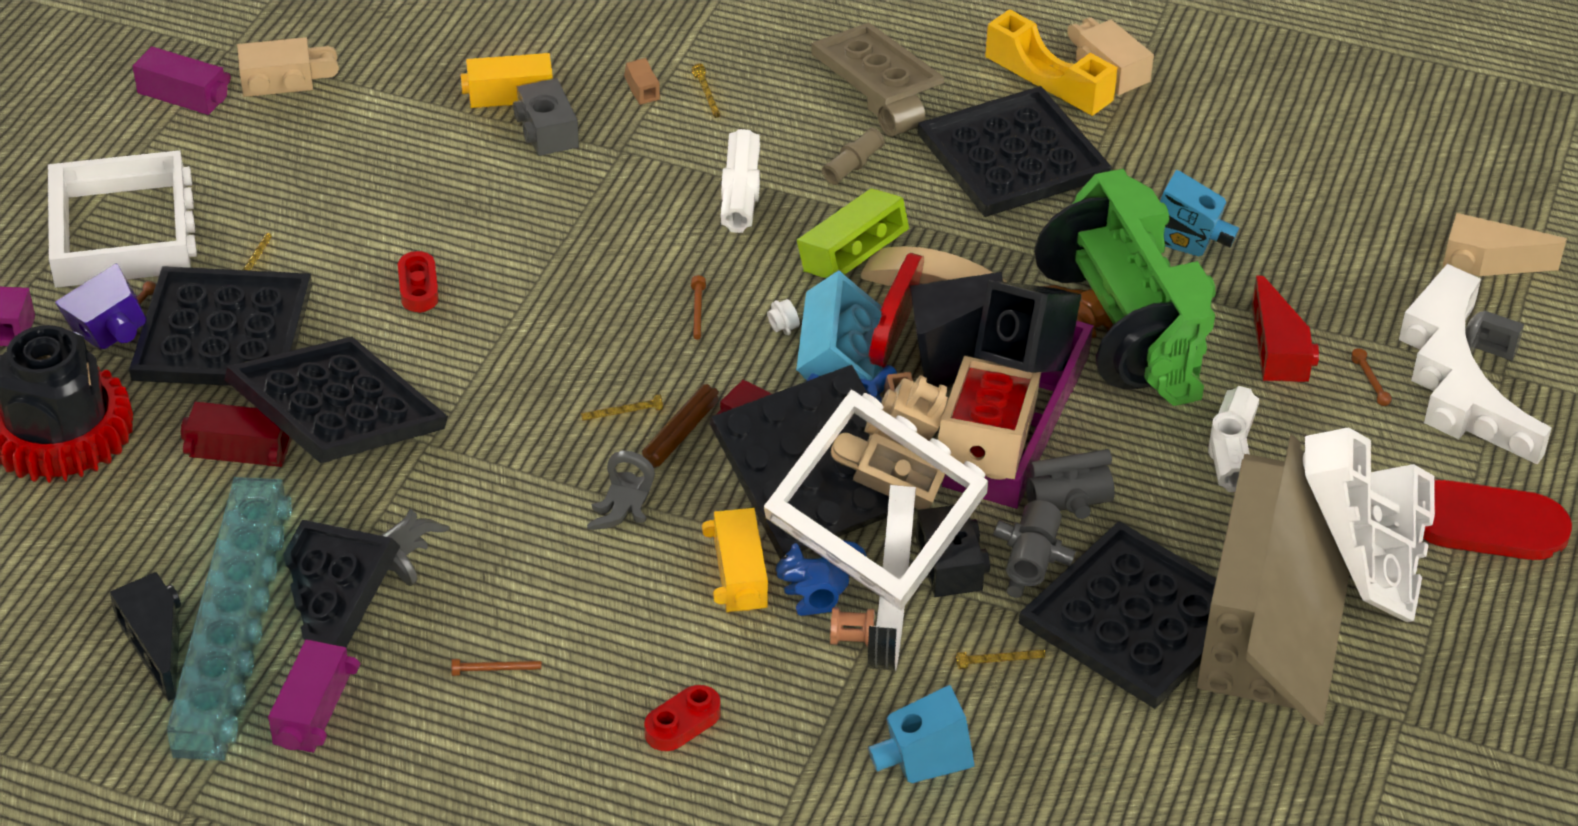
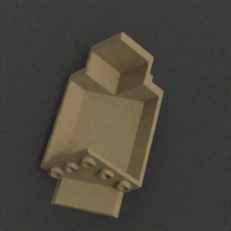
M1290 433L1285 461L1244 454L1210 607L1197 689L1294 708L1309 723L1323 726L1350 572L1305 477L1302 460L1304 453L1300 449L1301 443Z

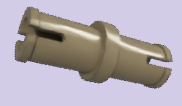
M869 128L855 142L845 144L841 148L840 154L822 168L824 178L829 183L837 185L850 172L859 170L866 165L867 158L885 144V139L881 132L875 128Z

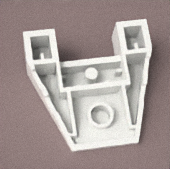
M1351 428L1305 436V452L1302 459L1305 477L1362 600L1405 622L1414 621L1422 576L1416 574L1419 558L1426 557L1428 551V544L1426 542L1422 543L1425 527L1433 525L1435 515L1434 476L1414 464L1371 472V440Z

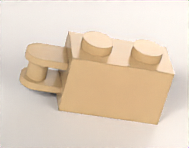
M1089 17L1084 19L1081 25L1074 23L1068 26V36L1072 43L1077 46V61L1092 53L1118 67L1115 87L1117 95L1151 82L1154 54L1112 19L1099 24L1096 20Z
M307 37L237 44L243 97L313 90L312 79L333 77L339 71L336 50L330 46L308 48Z
M921 375L915 382L903 378L895 391L888 389L881 402L884 407L882 410L894 418L898 415L906 418L917 428L916 433L930 441L940 426L948 399L945 396L947 387L942 384L939 387L926 382L927 378ZM867 422L865 432L870 434L868 442H870L873 433H876L898 443Z
M841 433L836 437L831 447V455L835 461L857 470L853 480L887 496H889L890 485L916 487L914 508L918 510L930 508L945 476L942 471L903 445L876 433H873L870 442L849 433Z

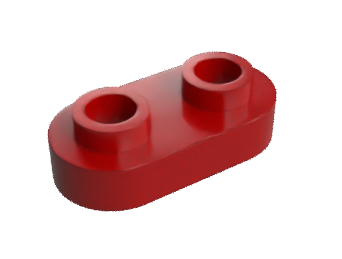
M413 251L403 255L398 261L401 303L409 311L417 313L426 312L434 308L439 300L435 260L433 256L422 251Z
M693 685L652 710L645 718L644 732L646 742L652 748L659 751H673L680 748L719 720L721 715V699L719 694L709 686Z

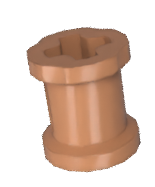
M832 607L830 644L837 645L839 641L865 642L866 647H868L869 626H874L875 610L868 609L866 613L840 612L839 607ZM843 625L861 626L862 628H844Z

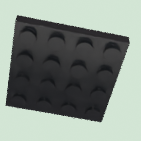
M1042 86L918 123L917 134L984 217L1085 186L1095 174L1111 171L1112 168Z
M162 266L146 315L147 321L142 327L129 368L131 381L231 386L224 380L227 366L295 350L312 288L311 274Z
M352 336L227 366L224 379L319 463L330 462L338 458L443 430L448 418L444 412Z
M852 364L711 417L709 424L750 503L755 508V512L780 560L791 550L794 543L798 544L801 551L807 550L809 547L768 520L765 515L764 505L851 389L861 396L867 393ZM855 413L839 433H849L865 441H868L870 436L869 433L865 432L867 421ZM832 443L789 500L788 504L835 536L840 537L887 518L889 496L854 481L853 477L857 470L833 459L831 455Z
M1118 521L1020 612L1019 624L1156 709L1201 664L1216 578Z

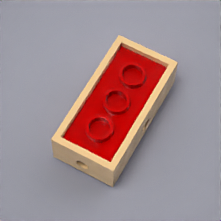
M964 356L941 418L938 440L950 449V456L962 464L965 461L975 464L991 479H1015L1035 411L1041 372H1025L987 360Z

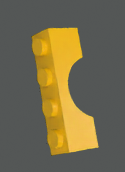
M1011 9L988 24L986 58L1037 86H1042L1044 90L1091 116L1114 101L1118 67L1092 53L1087 54L1075 64L1060 60L1043 43L1037 24Z

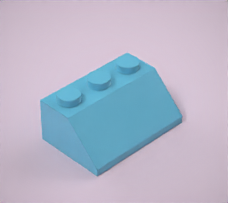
M839 270L806 292L796 370L807 380L812 373L822 376L852 364L860 379L872 381L883 369V367L870 364L869 358L871 340L875 327L877 328L882 316V306Z

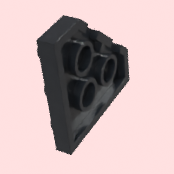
M307 520L301 521L283 556L286 567L291 570L293 583L290 586L295 607L301 612L303 625L300 628L304 640L307 639L347 648L400 548V545L393 538Z

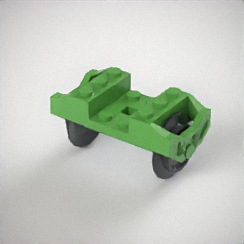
M1124 169L1095 174L1076 195V200L1053 216L1039 233L1034 248L1036 265L1048 279L1060 283H1077L1087 280L1113 323L1111 329L1102 338L1095 356L1097 371L1109 385L1124 390L1153 387L1173 406L1202 400L1204 385L1200 380V371L1203 355L1207 351L1205 339L1213 330L1215 313L1211 308L1212 298L1216 294L1214 281L1210 275H1206L1198 261L1171 267L1167 257L1161 255L1165 251L1164 230L1165 225L1169 223V213L1165 203L1159 201L1150 187L1128 176Z

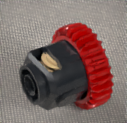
M54 325L32 327L16 335L9 343L7 351L0 355V465H3L6 472L11 473L15 471L18 478H23L30 474L33 482H36L41 476L46 477L49 483L52 482L54 477L62 476L63 480L67 482L68 475L77 473L82 478L84 475L83 471L90 468L97 472L99 468L98 463L110 464L112 460L111 454H121L122 445L129 443V434L133 432V411L126 387L122 386L120 379L112 377L109 370L100 372L96 357L89 353L86 348L84 336Z

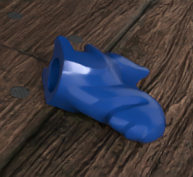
M844 541L867 557L865 550L857 543ZM797 543L792 545L791 550L781 558L775 568V574L779 579L791 582V584L784 588V593L787 595H802V600L796 606L799 616L832 612V607H835L839 595L847 588L850 580V575L824 557L805 559Z

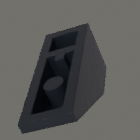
M154 572L110 591L116 621L167 701H171L176 698L180 625L176 609L181 607V601L172 584L166 586L158 573Z

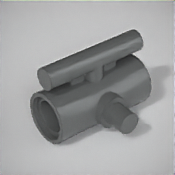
M1104 449L1030 462L1032 477L1026 480L1028 503L1035 500H1043L1055 505L1060 511L1068 509L1077 518L1084 519L1091 512L1090 505L1112 502L1115 494L1114 482L1111 471L1107 466L1112 463L1110 450Z
M1043 500L1029 502L1024 508L1020 524L1015 522L1013 526L998 520L993 535L1006 540L1007 546L1012 547L1006 567V572L1010 577L1007 593L1011 597H1021L1025 586L1040 584L1044 580L1049 563L1053 564L1054 561H1058L1070 566L1076 551L1062 546V541L1056 539L1062 515L1060 510L1050 502Z

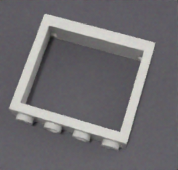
M180 150L48 164L49 263L55 288L82 285L116 263L120 266L126 279L159 276L162 266L191 268L190 257H196L197 250L194 234L189 235V233H195L193 211H187L188 209H194L191 187L186 188V186H192L190 167H183ZM173 186L176 241L70 252L69 197Z
M851 389L764 505L765 515L772 523L893 606L902 610L987 494L988 480L984 478L986 476L985 473L975 464L969 461H965L962 464L950 456V449L939 440L931 438L928 441L916 433L917 428L906 418L899 415L894 418L883 411V405L873 396L867 393L861 396ZM854 413L967 488L901 579H898L788 504L789 500Z

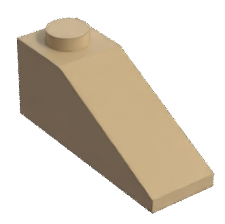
M1456 213L1442 268L1449 264L1475 276L1559 270L1567 238Z

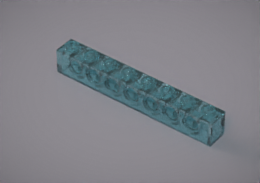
M233 478L167 727L173 758L225 761L229 743L236 742L238 732L236 713L237 709L244 708L246 700L244 680L245 676H251L253 673L254 653L252 647L253 644H259L261 640L262 622L260 615L261 612H267L269 607V588L267 586L269 581H274L276 578L277 559L275 553L276 550L283 549V521H289L291 516V497L285 496L282 479Z

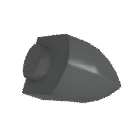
M1488 311L1477 313L1471 318L1465 328V335L1471 354L1477 348L1513 361L1518 351L1524 324Z

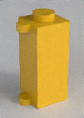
M550 53L466 59L467 73H461L462 95L469 94L470 108L513 105L514 101H518L517 86L553 79Z
M755 508L715 511L714 520H709L702 524L703 535L709 538L714 537L722 587H718L713 591L715 603L725 604L726 612L768 608V578Z

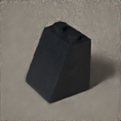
M1002 272L910 286L923 376L927 378V383L939 387L941 384L948 386L954 383L964 356L976 358L974 353L988 280L1003 282Z
M988 280L974 357L1030 373L1064 371L1070 358L1081 294L1052 287Z

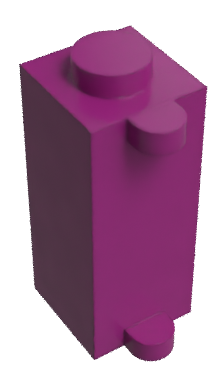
M152 46L132 65L138 94L207 115L225 100L228 91L227 86L231 80L230 73L224 72L222 67Z
M305 640L268 715L274 745L288 750H302L314 753L317 746L324 744L327 738V733L324 730L350 674H356L360 667V662L356 658L347 656L346 647Z

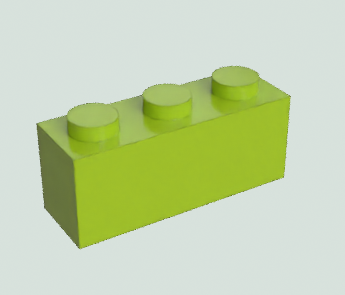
M870 188L798 238L797 244L804 272L823 278H828L838 270L845 275L909 229L903 197Z

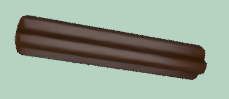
M703 384L642 450L643 457L652 464L653 468L659 467L719 401L717 396L719 391L715 387L712 388L708 384Z

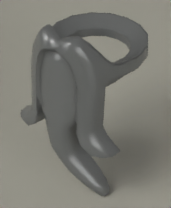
M623 450L615 452L609 458L607 465L611 481L608 493L603 501L591 504L592 509L599 514H606L610 510L611 512L588 523V530L607 529L617 526L624 521L631 511L633 520L636 523L646 521V516L641 512V509L654 481V468L640 454ZM623 462L633 464L643 472L644 476L636 477L631 472L617 473L616 465Z
M409 509L402 521L381 535L393 538L400 545L388 570L394 571L407 585L412 586L418 580L417 574L406 555L416 548H428L426 541L420 537L424 533L430 531L446 532L450 527L432 519H417V514L412 509Z

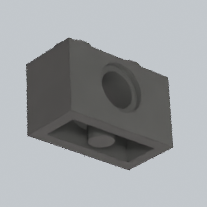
M558 78L517 86L518 101L513 102L514 115L517 122H523L525 140L527 143L533 144L537 155L541 156L578 148V120Z

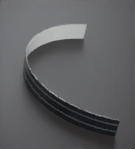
M890 485L883 568L898 579H901L909 568L916 487ZM882 597L879 598L876 626H869L868 668L896 671L904 608L899 610Z

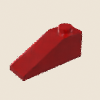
M1256 276L1252 297V310L1263 381L1309 382L1312 366H1317L1319 361V346L1317 343H1312L1310 327L1264 276Z

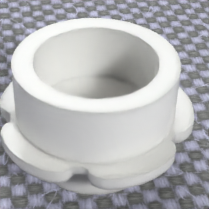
M788 299L781 302L777 300L772 302L771 310L767 312V316L775 332L783 330L785 335H790L791 330L800 326L795 307Z

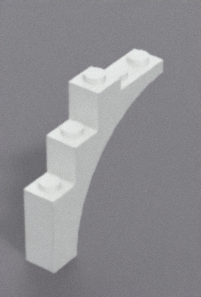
M1447 264L1406 310L1399 337L1400 341L1420 350L1417 353L1411 381L1434 391L1430 395L1424 423L1457 439H1460L1468 431L1538 464L1545 454L1552 428L1526 414L1502 396L1480 370L1471 354L1465 335V321L1475 306L1481 279Z

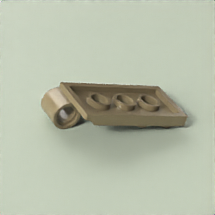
M869 22L811 43L812 55L867 96L868 109L878 117L882 130L889 137L917 128L919 122L925 121V110L916 94L944 83V76Z

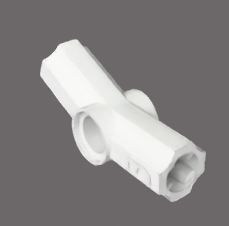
M738 129L736 132L729 133L727 166L723 168L721 196L723 202L721 207V225L726 226L730 232L743 233L747 227L752 226L754 204L759 199L760 170H758L760 135L753 133L751 130Z
M1237 386L1233 390H1227L1219 413L1213 418L1208 453L1214 459L1218 485L1226 488L1227 492H1235L1244 454L1250 455L1247 436L1259 406V398L1252 393L1251 389Z

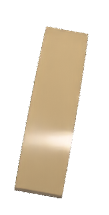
M900 246L882 248L873 254L861 272V279L891 287L906 255L910 252L924 256V266L920 279L922 284L994 272L970 260L943 251Z

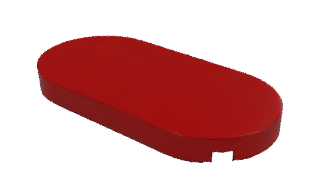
M911 252L906 255L881 308L882 316L879 324L874 329L869 350L870 364L883 368L886 366L913 306L910 286L920 283L924 256Z
M1434 480L1435 515L1433 525L1425 527L1423 539L1431 544L1446 548L1527 560H1544L1553 557L1554 552L1559 550L1561 552L1566 548L1572 531V522L1567 511L1559 503L1538 493L1451 480Z

